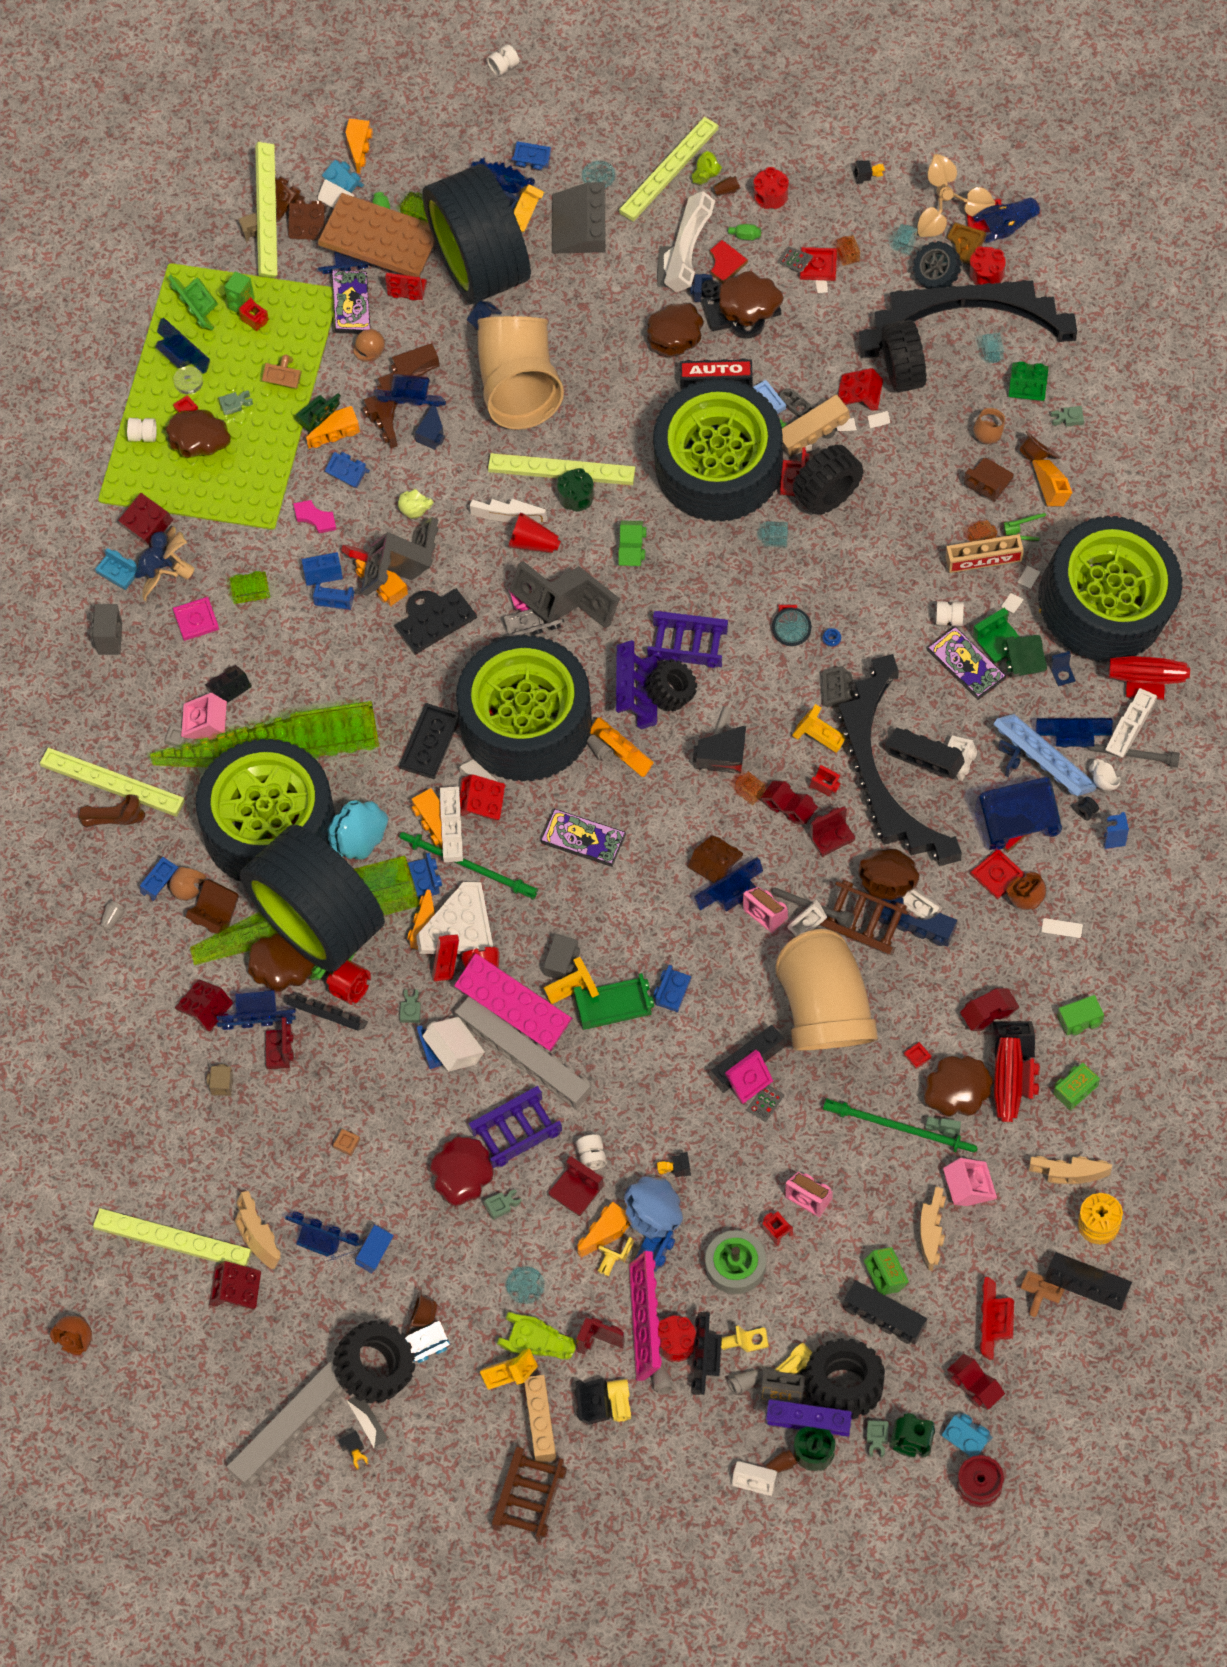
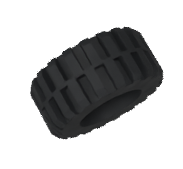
M905 320L884 325L881 333L883 353L893 390L904 392L923 388L927 382L923 346L916 324L912 320Z
M828 446L827 449L824 448L820 453H816L800 469V473L796 476L795 482H793V493L811 513L817 515L825 514V512L828 513L832 509L839 507L842 502L844 503L853 494L855 488L859 486L864 472L863 465L845 446Z
M372 1320L368 1323H360L357 1327H354L341 1339L334 1352L336 1357L333 1358V1365L337 1366L334 1373L336 1377L339 1376L340 1386H345L347 1389L346 1393L350 1396L354 1394L356 1396L355 1399L359 1401L366 1399V1403L373 1404L375 1401L382 1403L393 1398L407 1386V1383L413 1377L412 1373L415 1371V1363H412L415 1360V1353H411L413 1347L411 1342L407 1343L405 1340L407 1336L404 1333L400 1334L397 1331L398 1328L394 1325L389 1327L388 1323L384 1321L378 1324V1321ZM361 1347L375 1348L384 1355L389 1367L387 1377L374 1376L364 1368L360 1359Z
M844 1338L837 1339L835 1342L830 1340L826 1342L825 1346L822 1344L817 1347L816 1352L811 1354L807 1362L805 1379L807 1397L811 1398L810 1402L813 1406L851 1411L852 1419L859 1418L860 1414L865 1416L869 1413V1409L874 1410L882 1398L885 1369L884 1365H882V1360L879 1355H876V1351L870 1347L868 1349L867 1344L861 1341L857 1343L855 1339L846 1341ZM849 1370L858 1374L863 1379V1382L852 1388H842L832 1384L827 1379V1376L834 1371Z

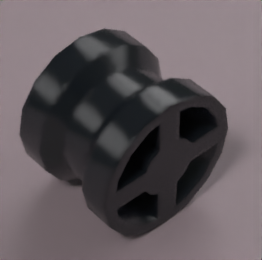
M707 280L702 284L703 299L720 294V287L717 281Z
M1086 796L1082 799V803L1075 807V811L1081 818L1088 821L1092 818L1093 813L1099 811V806L1092 798Z

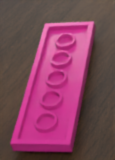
M475 953L454 985L549 1051H552L573 1019L477 953Z
M644 1251L629 1264L636 1381H645L660 1369L662 1358L659 1356V1318L656 1311L658 1299L655 1296L657 1282L654 1278L655 1260L653 1259V1251Z

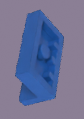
M342 451L340 454L334 452L325 472L357 488L365 472L369 473L370 470L365 468L366 464L357 459L354 462L350 460V455Z
M430 853L426 854V859L408 863L417 899H421L422 895L425 896L426 890H431V896L440 894L439 887L442 886L440 875L436 876L435 870L438 868L435 858L431 859Z
M669 965L667 970H663L660 978L662 983L660 987H656L653 997L656 998L657 1006L678 1012L690 984L691 976L675 971L673 966Z
M669 1230L668 1233L666 1232V1236L663 1238L649 1239L646 1237L635 1259L644 1251H653V1259L655 1260L654 1272H657L658 1268H662L667 1257L665 1254L667 1250H671L674 1246L673 1231Z

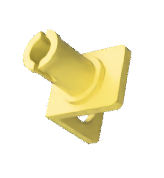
M629 1237L621 1255L599 1245L598 1249L604 1253L605 1257L597 1271L609 1277L615 1261L620 1260L625 1263L634 1244L633 1238Z
M739 1325L736 1326L737 1334L722 1337L721 1343L723 1350L740 1346L746 1352L764 1349L769 1346L765 1328L746 1332ZM756 1334H761L763 1337L759 1345H755L752 1342V1338Z

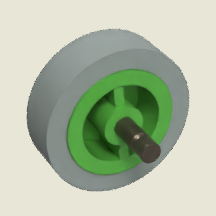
M733 1230L718 1235L709 1244L706 1251L705 1267L707 1276L711 1283L723 1292L742 1294L751 1291L759 1285L765 1275L766 1253L763 1245L755 1236L744 1231Z

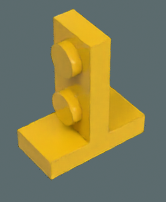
M529 184L521 188L518 194L520 197L513 210L522 233L527 227L538 200L542 199L544 194L543 191Z
M815 704L798 723L792 736L799 739L804 733H807L837 753L845 740L843 734L817 717L821 707Z
M581 957L573 960L578 971L544 987L551 1004L574 994V987L579 986L582 989L587 987L592 998L599 995Z
M529 1348L523 1350L515 1358L482 1368L480 1374L489 1390L513 1381L517 1385L524 1383L538 1365Z

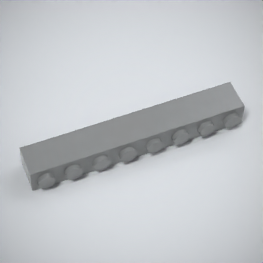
M470 996L455 1011V1017H459L470 1031L575 1110L591 1094V1084L586 1078L577 1076L571 1067L562 1065L555 1055L546 1053L539 1043L534 1044L530 1041L529 1036L523 1032H518L514 1026L502 1020L498 1015Z
M333 1359L227 1466L229 1473L246 1489L258 1482L260 1479L259 1475L264 1470L268 1471L274 1465V1460L279 1455L283 1456L288 1451L289 1445L293 1441L301 1438L304 1433L303 1430L307 1426H312L317 1421V1416L322 1411H327L337 1396L340 1397L344 1394L346 1387H341L339 1376H335L334 1370L337 1366L333 1365Z

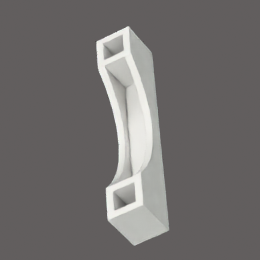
M704 191L688 197L664 284L675 292L687 289L692 285L695 274L692 266L693 248L701 229L711 216L715 200Z

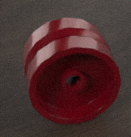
M977 1455L970 1457L964 1461L959 1470L957 1481L958 1494L970 1506L977 1508L989 1507L1001 1496L1004 1482L1003 1469L996 1460L989 1456Z

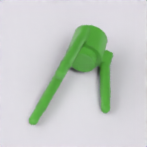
M1046 513L1016 521L1004 522L1005 536L1017 535V533H1020V524L1045 517ZM1020 535L1021 540H1040L1038 537Z

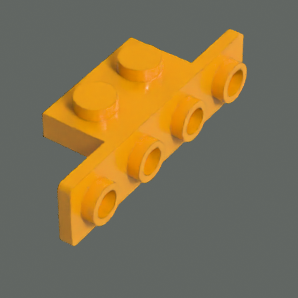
M601 717L596 719L591 727V734L604 740L614 749L615 755L641 777H645L654 762Z

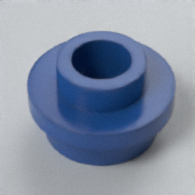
M834 628L826 630L823 634V642L827 646H837L841 642L840 632Z

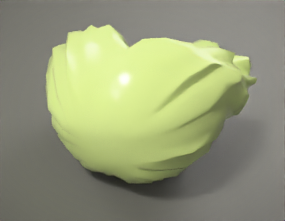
M413 489L400 495L398 507L405 516L416 519L430 509L434 502L432 499L428 500L418 490Z

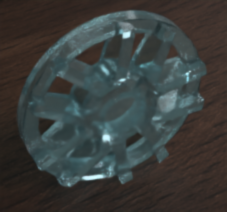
M605 161L590 162L583 169V181L589 183L592 181L603 182L605 180L607 182L605 184L606 189V187L612 185L615 179V170L611 164ZM600 164L601 168H596V165Z

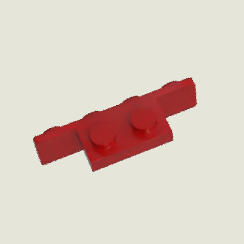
M984 1277V1284L982 1285L984 1299L981 1305L983 1322L980 1325L982 1333L980 1351L988 1360H993L994 1341L1013 1339L1014 1299L1011 1297L996 1299V1282L990 1277Z

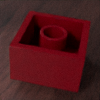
M140 493L119 518L118 522L149 547H152L151 536L156 532H164L174 519L165 509Z

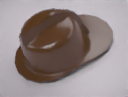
M1026 431L1028 436L1019 448L1026 458L1031 461L1043 460L1050 455L1058 459L1061 458L1056 452L1039 442L1032 434Z
M419 1290L416 1297L413 1314L406 1328L405 1335H407L410 1327H426L434 1321L437 1302L423 1296L422 1290Z

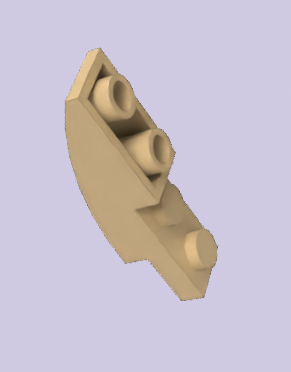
M1043 1156L1031 1157L1029 1171L1047 1174V1182L1081 1184L1109 1176L1112 1164H1108L1104 1160H1088V1158L1083 1156L1072 1157L1071 1164L1063 1160L1052 1161L1047 1160Z
M935 1187L932 1204L923 1203L920 1221L921 1249L925 1263L930 1271H933L934 1265L939 1263L941 1253H937L939 1246L943 1247L945 1235L942 1234V1227L939 1226L942 1215L938 1213L940 1208H944L946 1196H943V1188Z
M249 1191L241 1192L236 1202L239 1209L235 1219L237 1228L251 1251L270 1269H275L281 1255L274 1242V1233L270 1231L268 1224L261 1225V1218L256 1213L255 1201L251 1198Z

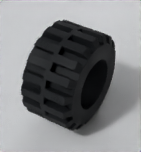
M670 659L669 661L662 662L648 674V679L645 681L647 685L645 689L646 692H649V699L651 698L654 705L657 704L658 708H664L665 711L669 712L671 710L673 712L677 709L679 710L692 700L697 692L696 677L692 675L693 671L689 670L686 664L682 665L681 661L678 660L675 662L674 659ZM668 681L674 686L675 690L670 687Z

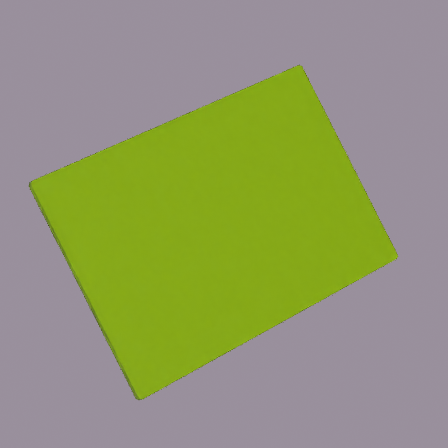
M174 263L168 264L98 497L99 502L129 507L137 496L142 493L169 514L270 530L275 529L303 426L295 419V415L310 403L333 320L332 287L243 274L251 278L254 302L268 313L269 320L267 324L256 331L241 320L240 312H234L228 307L224 286L234 272ZM169 275L179 279L185 288L196 278L203 282L218 303L206 316L214 326L213 330L207 327L204 329L197 322L198 317L188 310L189 305L185 304L179 298L180 293L171 287ZM286 354L293 357V362L288 363L287 368L302 371L298 389L262 381L265 364L269 363L280 366L283 355ZM249 391L250 397L245 399L252 398L253 404L251 406L242 405L241 411L224 415L219 397L234 392L239 396L242 392ZM188 395L198 406V409L208 410L212 412L215 418L225 421L227 431L231 436L230 444L209 456L200 455L188 458L182 456L179 451L173 450L168 442L169 436L166 433L169 421L174 414L178 413L174 409L173 404ZM138 418L143 421L144 418H155L157 427L155 442H144L142 438L137 442L128 441V419Z

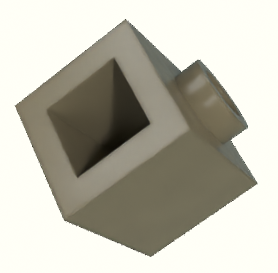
M225 1064L211 1066V1073L207 1074V1085H210L211 1095L231 1096L233 1082L231 1066Z

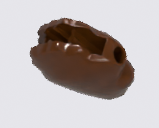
M752 271L742 272L737 277H729L725 283L720 285V312L729 321H737L743 326H752L759 319L771 318L784 300L783 293L770 278H760Z
M692 303L670 304L663 310L651 314L648 319L647 340L650 343L651 349L661 355L673 357L682 355L686 350L694 348L702 337L700 329L704 323L703 318Z
M185 410L176 413L166 428L171 448L188 458L200 455H213L217 451L226 448L231 441L225 421L215 418L212 412L208 410Z
M898 849L875 851L871 856L860 861L858 869L864 889L872 896L888 900L904 897L907 892L915 889L920 876L916 870L914 860Z
M278 933L270 938L262 937L251 945L248 973L257 984H265L271 991L281 992L289 986H301L312 975L311 971L315 965L298 953Z
M948 1056L939 1061L936 1072L927 1075L924 1101L928 1107L941 1112L944 1116L951 1117L956 1113L971 1116L980 1110L982 1102L990 1096L993 1080L982 1060H976L970 1056L963 1058Z

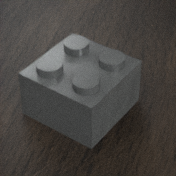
M95 604V611L91 613L94 627L90 628L93 647L97 649L98 655H121L123 621L118 604Z

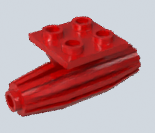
M1139 656L1110 658L1109 677L1127 681L1126 698H1135L1139 688L1157 695V700H1164L1165 684L1186 682V679L1190 678V667H1187V663L1166 658Z
M1000 1038L995 1060L994 1097L997 1118H1001V1122H1013V1118L1018 1117L1022 1095L1035 1100V1095L1039 1096V1084L1035 1083L1036 1075L1039 1076L1040 1064L1036 1063L1034 1058L1023 1062L1019 1038Z

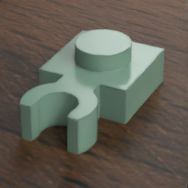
M244 391L239 396L234 392L219 397L224 415L241 411L242 405L251 406L253 404L252 398L245 399L250 397L249 391Z
M1082 406L1063 408V412L1057 410L1051 412V417H1058V419H1053L1052 421L1054 426L1060 425L1062 422H1065V426L1084 425Z
M405 989L404 998L407 1002H401L400 1023H420L421 1002H416L419 999V992L415 990V995L410 997L408 996V989Z
M927 1117V1130L940 1131L939 1133H943L947 1137H954L960 1134V1121L943 1118L938 1120L933 1117Z
M511 1190L506 1197L501 1192L484 1200L483 1204L493 1220L511 1211L510 1206L517 1207L520 1205L521 1198L518 1200L512 1199V1196L516 1195V1190Z
M868 1420L867 1443H873L869 1448L870 1457H873V1451L876 1449L880 1450L881 1458L884 1457L885 1448L882 1444H888L889 1421Z

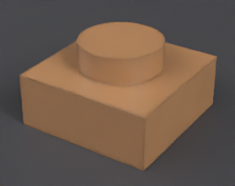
M342 1129L333 1144V1148L352 1156L360 1141V1137Z

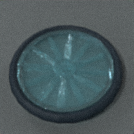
M798 608L781 610L774 617L772 623V631L775 638L786 646H797L805 642L810 636L812 628L808 615Z

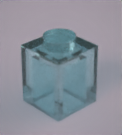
M900 224L894 238L893 250L910 255L917 240L918 229L910 225Z
M1000 333L982 335L981 346L985 363H996L1003 360L1004 349Z
M766 521V528H762L761 539H765V546L787 548L788 522Z

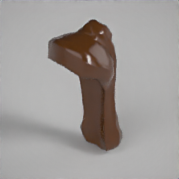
M129 794L126 795V800L114 807L95 808L88 805L79 809L78 818L84 827L101 824L129 825L140 823L146 814L141 809L139 797Z

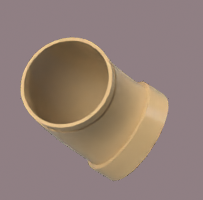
M521 316L478 319V358L484 386L483 398L491 418L502 427L509 429L534 427L549 419L562 403L564 395L563 385L556 369L550 362L547 319Z
M815 929L804 932L789 941L777 958L775 970L786 992L794 1021V1028L791 1029L793 1050H821L878 1041L876 1020L871 1019L868 996L860 969L843 937L832 930Z

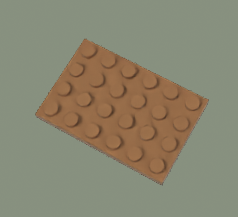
M341 193L319 239L318 245L407 276L420 277L435 245V241L428 222Z

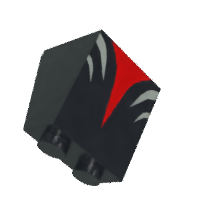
M746 726L699 739L698 746H694L693 763H696V769L741 774Z

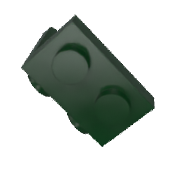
M337 393L329 401L319 395L295 415V419L309 432L313 431L336 410L340 404L341 395Z
M1040 635L1016 639L1012 636L1007 637L1003 641L1002 651L1003 654H1006L1007 662H1005L1010 678L1045 672L1047 670Z

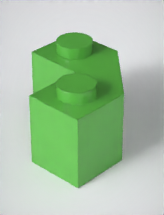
M621 520L619 565L641 566L642 560H645V549H642L643 538H646L647 527H643V521Z

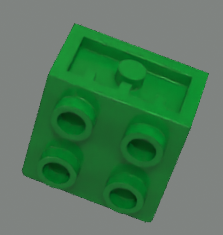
M1013 362L1009 397L1045 401L1049 366L1041 363Z
M1005 607L974 625L973 638L994 663L1006 657V654H1003L1002 643L1007 637L1021 638L1008 623L1009 612Z

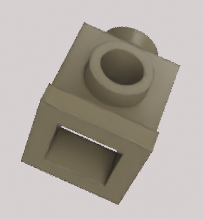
M257 212L239 218L240 229L245 241H249L250 237H257Z

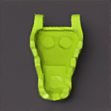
M511 1312L507 1313L506 1320L514 1324L508 1340L498 1339L497 1345L503 1349L519 1355L523 1350L530 1348L532 1355L551 1356L568 1360L573 1356L576 1347L573 1337L560 1334L558 1330L550 1325H546L536 1317L517 1315Z

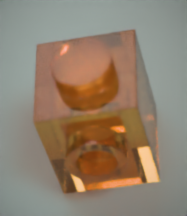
M854 235L843 236L837 239L836 248L842 265L860 262V250Z
M988 519L975 523L968 528L967 538L970 542L993 539L997 535L995 526L991 525Z
M748 771L744 776L740 775L737 778L735 792L753 806L765 792V784Z

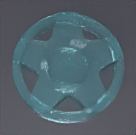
M531 1267L515 1269L507 1280L509 1296L520 1304L536 1302L542 1296L545 1289L543 1276L539 1271ZM515 1276L516 1281L511 1282L512 1278ZM539 1279L541 1281V1287L537 1284V1281ZM512 1292H517L519 1294V1299L515 1297ZM531 1294L536 1295V1297L528 1300Z

